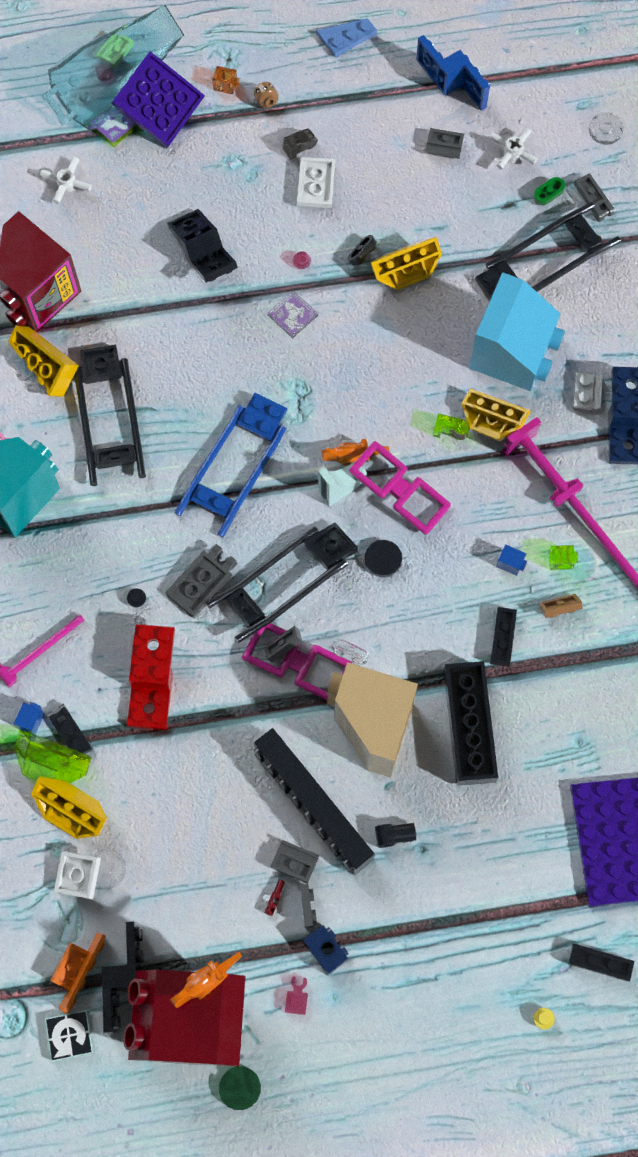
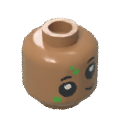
M262 82L255 87L254 97L259 106L270 108L277 103L278 93L272 83Z

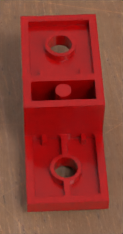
M135 625L129 674L131 695L127 727L167 730L173 680L171 663L175 627ZM152 641L159 643L158 648L155 650L148 648V644ZM147 704L154 705L155 708L152 713L144 712V707Z

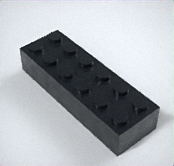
M484 661L445 664L443 673L456 786L496 783L498 780V770Z

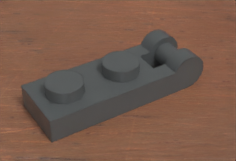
M590 173L575 180L574 185L586 203H594L595 208L592 211L598 222L604 220L606 216L610 217L615 214L614 207Z

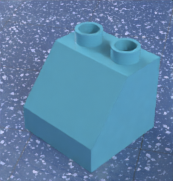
M502 272L475 335L469 369L531 391L536 379L545 382L553 361L545 358L548 348L558 351L564 337L565 330L557 328L561 313L524 280Z

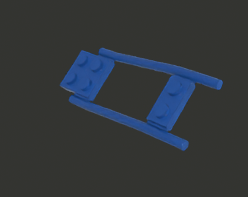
M257 393L253 394L246 408L238 405L229 423L190 483L174 513L181 516L188 502L192 501L226 518L217 533L218 536L224 538L242 503L287 428L280 425L288 411L287 408ZM235 425H238L271 443L236 501H233L199 483Z

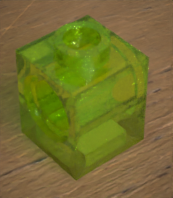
M574 545L550 547L548 552L550 570H570L574 568L575 563H578V552L574 551Z

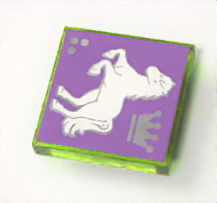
M113 105L90 123V127L113 147L139 127Z

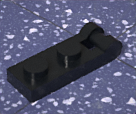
M62 704L58 706L59 709L47 713V716L75 760L93 749L65 705ZM64 715L66 719L59 723L57 719Z

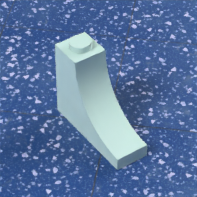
M354 463L337 471H328L325 467L318 471L319 494L329 507L363 485L362 482L349 472L350 467ZM361 466L359 471L366 476L367 472L364 469V467Z

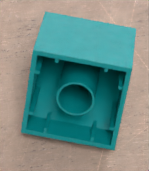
M20 437L0 440V526L15 538L60 489L55 477L59 469L49 460L52 456L49 449L37 440H34L29 445Z

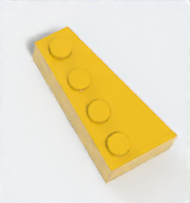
M15 326L8 340L9 344L19 357L25 360L28 369L34 372L38 382L47 389L46 392L49 396L64 397L79 365L30 327Z

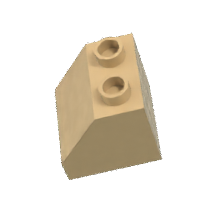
M347 662L344 674L335 671L332 674L327 690V695H329L327 705L335 707V721L367 770L391 778L414 705L418 684Z

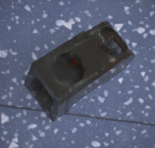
M307 128L284 137L282 149L289 159L292 160L296 158L298 153L312 149L317 144L318 139Z

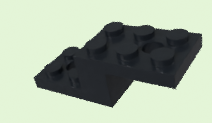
M199 209L167 223L169 230L181 242L187 261L205 283L214 281L217 277L229 274L238 268L236 261L223 248L217 228Z
M134 921L126 922L127 965L102 967L103 1033L108 1035L117 1034V1029H121V1018L117 1016V1007H120V995L116 991L128 990L130 982L136 978V971H142L140 963L144 962V953L140 948V942L143 941V930Z

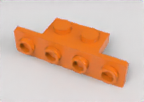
M97 932L88 951L71 942L66 948L50 980L68 989L58 1008L60 1011L67 1014L76 1003L75 997L78 991L83 989L86 983L85 977L96 963L95 957L97 953L101 952L104 948L105 935Z

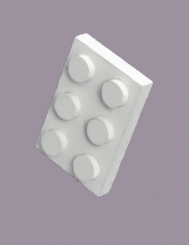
M301 157L297 206L332 208L336 159Z

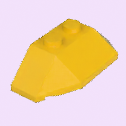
M433 237L383 255L371 262V266L377 281L395 290H400L429 278L442 256V251L437 237Z
M472 388L469 389L461 403L470 430L498 441L503 440L522 428L531 412L529 409Z
M39 777L37 779L31 796L35 799L36 805L45 820L76 839L100 835L107 817L98 800L67 781Z

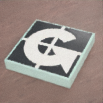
M88 1010L45 1019L51 1062L94 1053Z

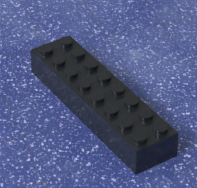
M271 728L254 742L255 757L261 764L265 762L268 768L267 771L273 779L277 777L282 791L285 794L289 793L291 795V801L298 810L302 809L304 811L306 821L311 826L314 824L317 827L318 836L323 841L327 840L329 842V849L334 856L341 857L342 865L348 873L353 872L356 875L374 861L375 853L274 728Z

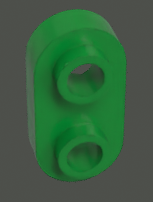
M553 177L536 188L533 196L534 201L539 205H546L564 192V180L559 177Z

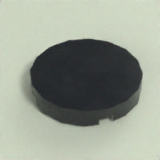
M377 540L366 549L364 556L365 565L375 576L390 577L401 567L402 552L392 541Z

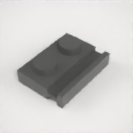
M430 128L425 153L460 159L464 134Z
M282 840L270 868L308 884L319 855Z

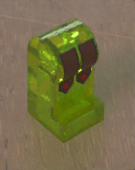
M438 413L433 437L440 438L441 434L453 436L457 440H464L469 434V423L463 419Z

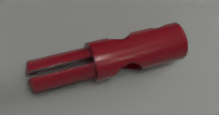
M278 880L265 909V914L273 916L285 881Z

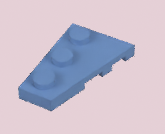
M368 18L316 30V35L335 58L377 34V29Z

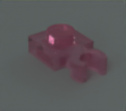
M293 976L291 984L294 991H287L285 1013L306 1015L308 993H302L307 985V979L304 978L303 984L298 986L295 984L296 977Z

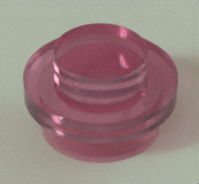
M304 251L296 253L293 257V264L299 269H305L311 263L310 256Z

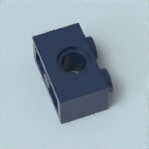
M322 925L306 937L303 942L329 976L348 961L347 955L349 953L342 944L338 946L334 940L336 935L330 927L326 929ZM324 944H331L333 946L331 954L326 955L321 951Z

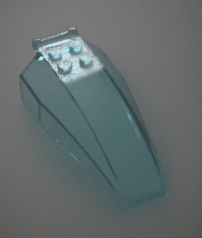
M163 5L71 51L48 69L51 88L41 96L44 100H47L60 119L59 122L62 126L73 119L88 130L98 128L119 112L111 103L149 51L163 61L184 34L167 6ZM53 94L57 96L68 114L66 116L52 97Z

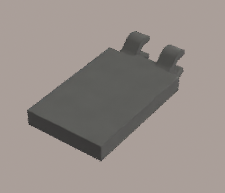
M217 544L208 554L203 550L165 592L166 595L193 618L203 610L206 602L212 599L233 576L229 571L238 564L237 560L232 556L224 564L220 562L217 558L223 554V551Z

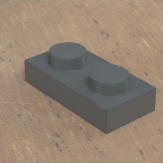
M293 626L264 647L267 660L274 663L303 642L300 630L296 626Z
M302 884L300 888L305 929L313 928V922H317L316 910H311L310 903L314 901L313 889H309L308 884Z

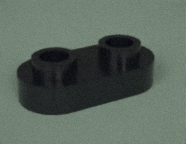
M373 235L364 237L349 254L348 260L352 265L362 264L369 252L375 249L377 241Z

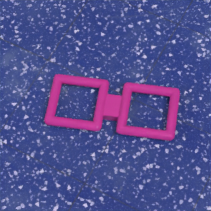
M373 441L350 467L349 472L378 497L385 498L388 493L394 496L397 501L394 503L393 509L424 535L429 534L451 507V503L420 477L415 478L411 484L402 478L408 470L407 466L378 442ZM375 450L398 469L382 489L359 471L360 467ZM418 487L442 505L426 525L402 507Z
M272 623L253 634L242 655L244 661L279 678L285 675L287 669L297 672L298 675L294 684L325 700H328L329 697L326 691L303 681L316 655L319 654L345 668L347 662L354 664L352 661L318 645H313L308 655L297 650L298 645L287 652L279 668L252 656L251 654L264 629L279 636L287 631Z

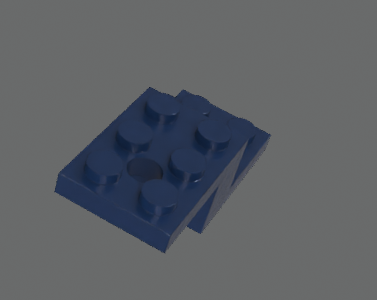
M612 366V404L608 411L609 464L638 465V367ZM632 382L636 388L630 389L626 386V383ZM629 442L632 444L633 448L626 449L624 448L623 443Z

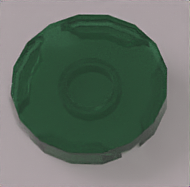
M236 1066L229 1069L222 1076L219 1083L221 1100L227 1107L233 1110H246L252 1107L258 1101L261 1094L259 1077L253 1070L245 1066Z

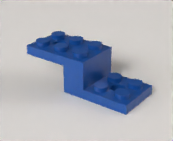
M424 35L418 38L416 60L444 96L462 86L480 110L487 108L490 84L481 76L478 68L472 65L469 57L464 55L461 50H458L443 59L442 54L436 51L432 42Z

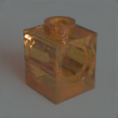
M217 66L212 79L213 90L234 94V90L238 88L240 78L237 77V70Z

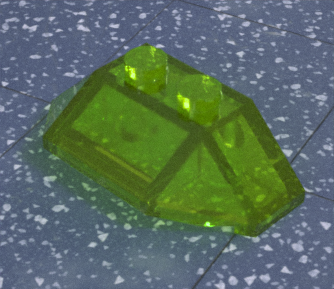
M19 730L14 746L22 775L36 781L39 777H46L72 783L87 775L92 759L91 756L24 730Z

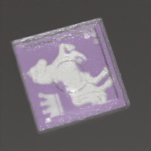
M294 290L267 313L268 317L292 339L318 317V312Z

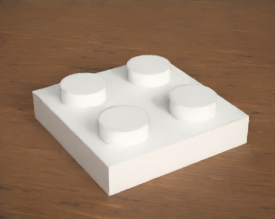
M62 851L54 892L93 899L101 858Z

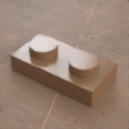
M576 594L539 603L540 611L545 618H553L560 614L573 613L576 610L583 609L582 602Z

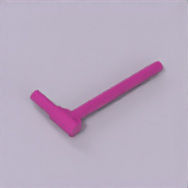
M78 615L12 668L2 666L0 663V678L8 688L13 686L17 681L16 674L81 624L84 618Z

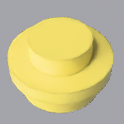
M540 1008L534 1013L533 1020L538 1028L546 1030L553 1026L555 1017L550 1009Z

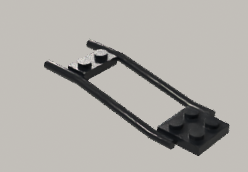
M590 202L559 218L501 256L487 262L485 265L488 270L477 275L475 281L487 298L491 300L502 272L517 277L506 260L563 224H566L567 229L585 251V254L534 285L532 288L536 292L592 257L621 243V239L617 236L604 244L601 243L600 238L582 216V214L595 208L594 203Z
M116 344L80 350L82 367L78 366L74 375L90 486L98 485L96 468L104 469L133 464L135 462L137 463L138 477L145 478L146 473L128 359L123 358L119 361ZM123 376L134 445L127 444L97 449L93 452L83 383L90 384L120 379Z
M336 522L320 532L316 527H313L297 537L238 583L207 601L206 605L210 609L227 599V602L249 627L234 637L235 641L240 643L273 622L331 576L347 567L348 563L345 559L358 552V547ZM304 542L308 550L327 571L268 616H265L263 611L243 588Z

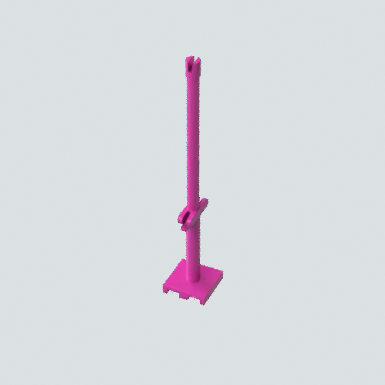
M534 418L508 436V441L504 444L505 448L502 449L504 454L507 456L521 446L526 450L556 488L549 498L551 502L553 501V505L559 507L568 501L638 589V573L575 496L583 488V483L578 478L565 482L531 440L536 436L542 423L539 418Z

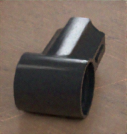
M414 823L375 826L378 848L391 847L397 843L417 840Z

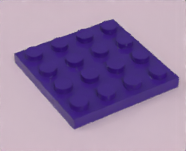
M149 51L111 104L164 147L168 148L205 95L154 53Z

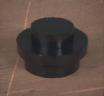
M132 589L127 594V601L132 607H141L146 602V594L141 589Z

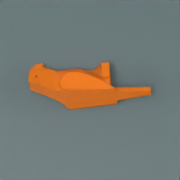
M362 439L359 443H342L339 447L321 450L323 461H336L341 463L342 466H348L357 461L369 447L367 440ZM375 450L371 456L378 455L379 453Z
M238 952L221 964L219 962L214 963L211 960L207 963V966L192 973L187 978V984L184 989L171 998V1002L178 1008L190 999L198 998L201 1000L228 976L226 972L242 957L241 953Z

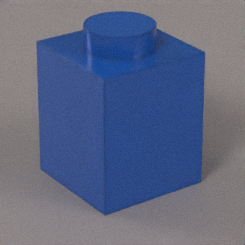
M505 544L496 567L517 576L519 570L523 571L527 564V561L524 560L527 553Z
M23 702L14 725L17 729L35 735L45 713L40 705L30 702V704Z

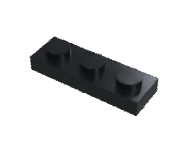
M497 608L490 664L510 666L517 615L516 609Z
M573 943L568 965L630 982L635 961Z

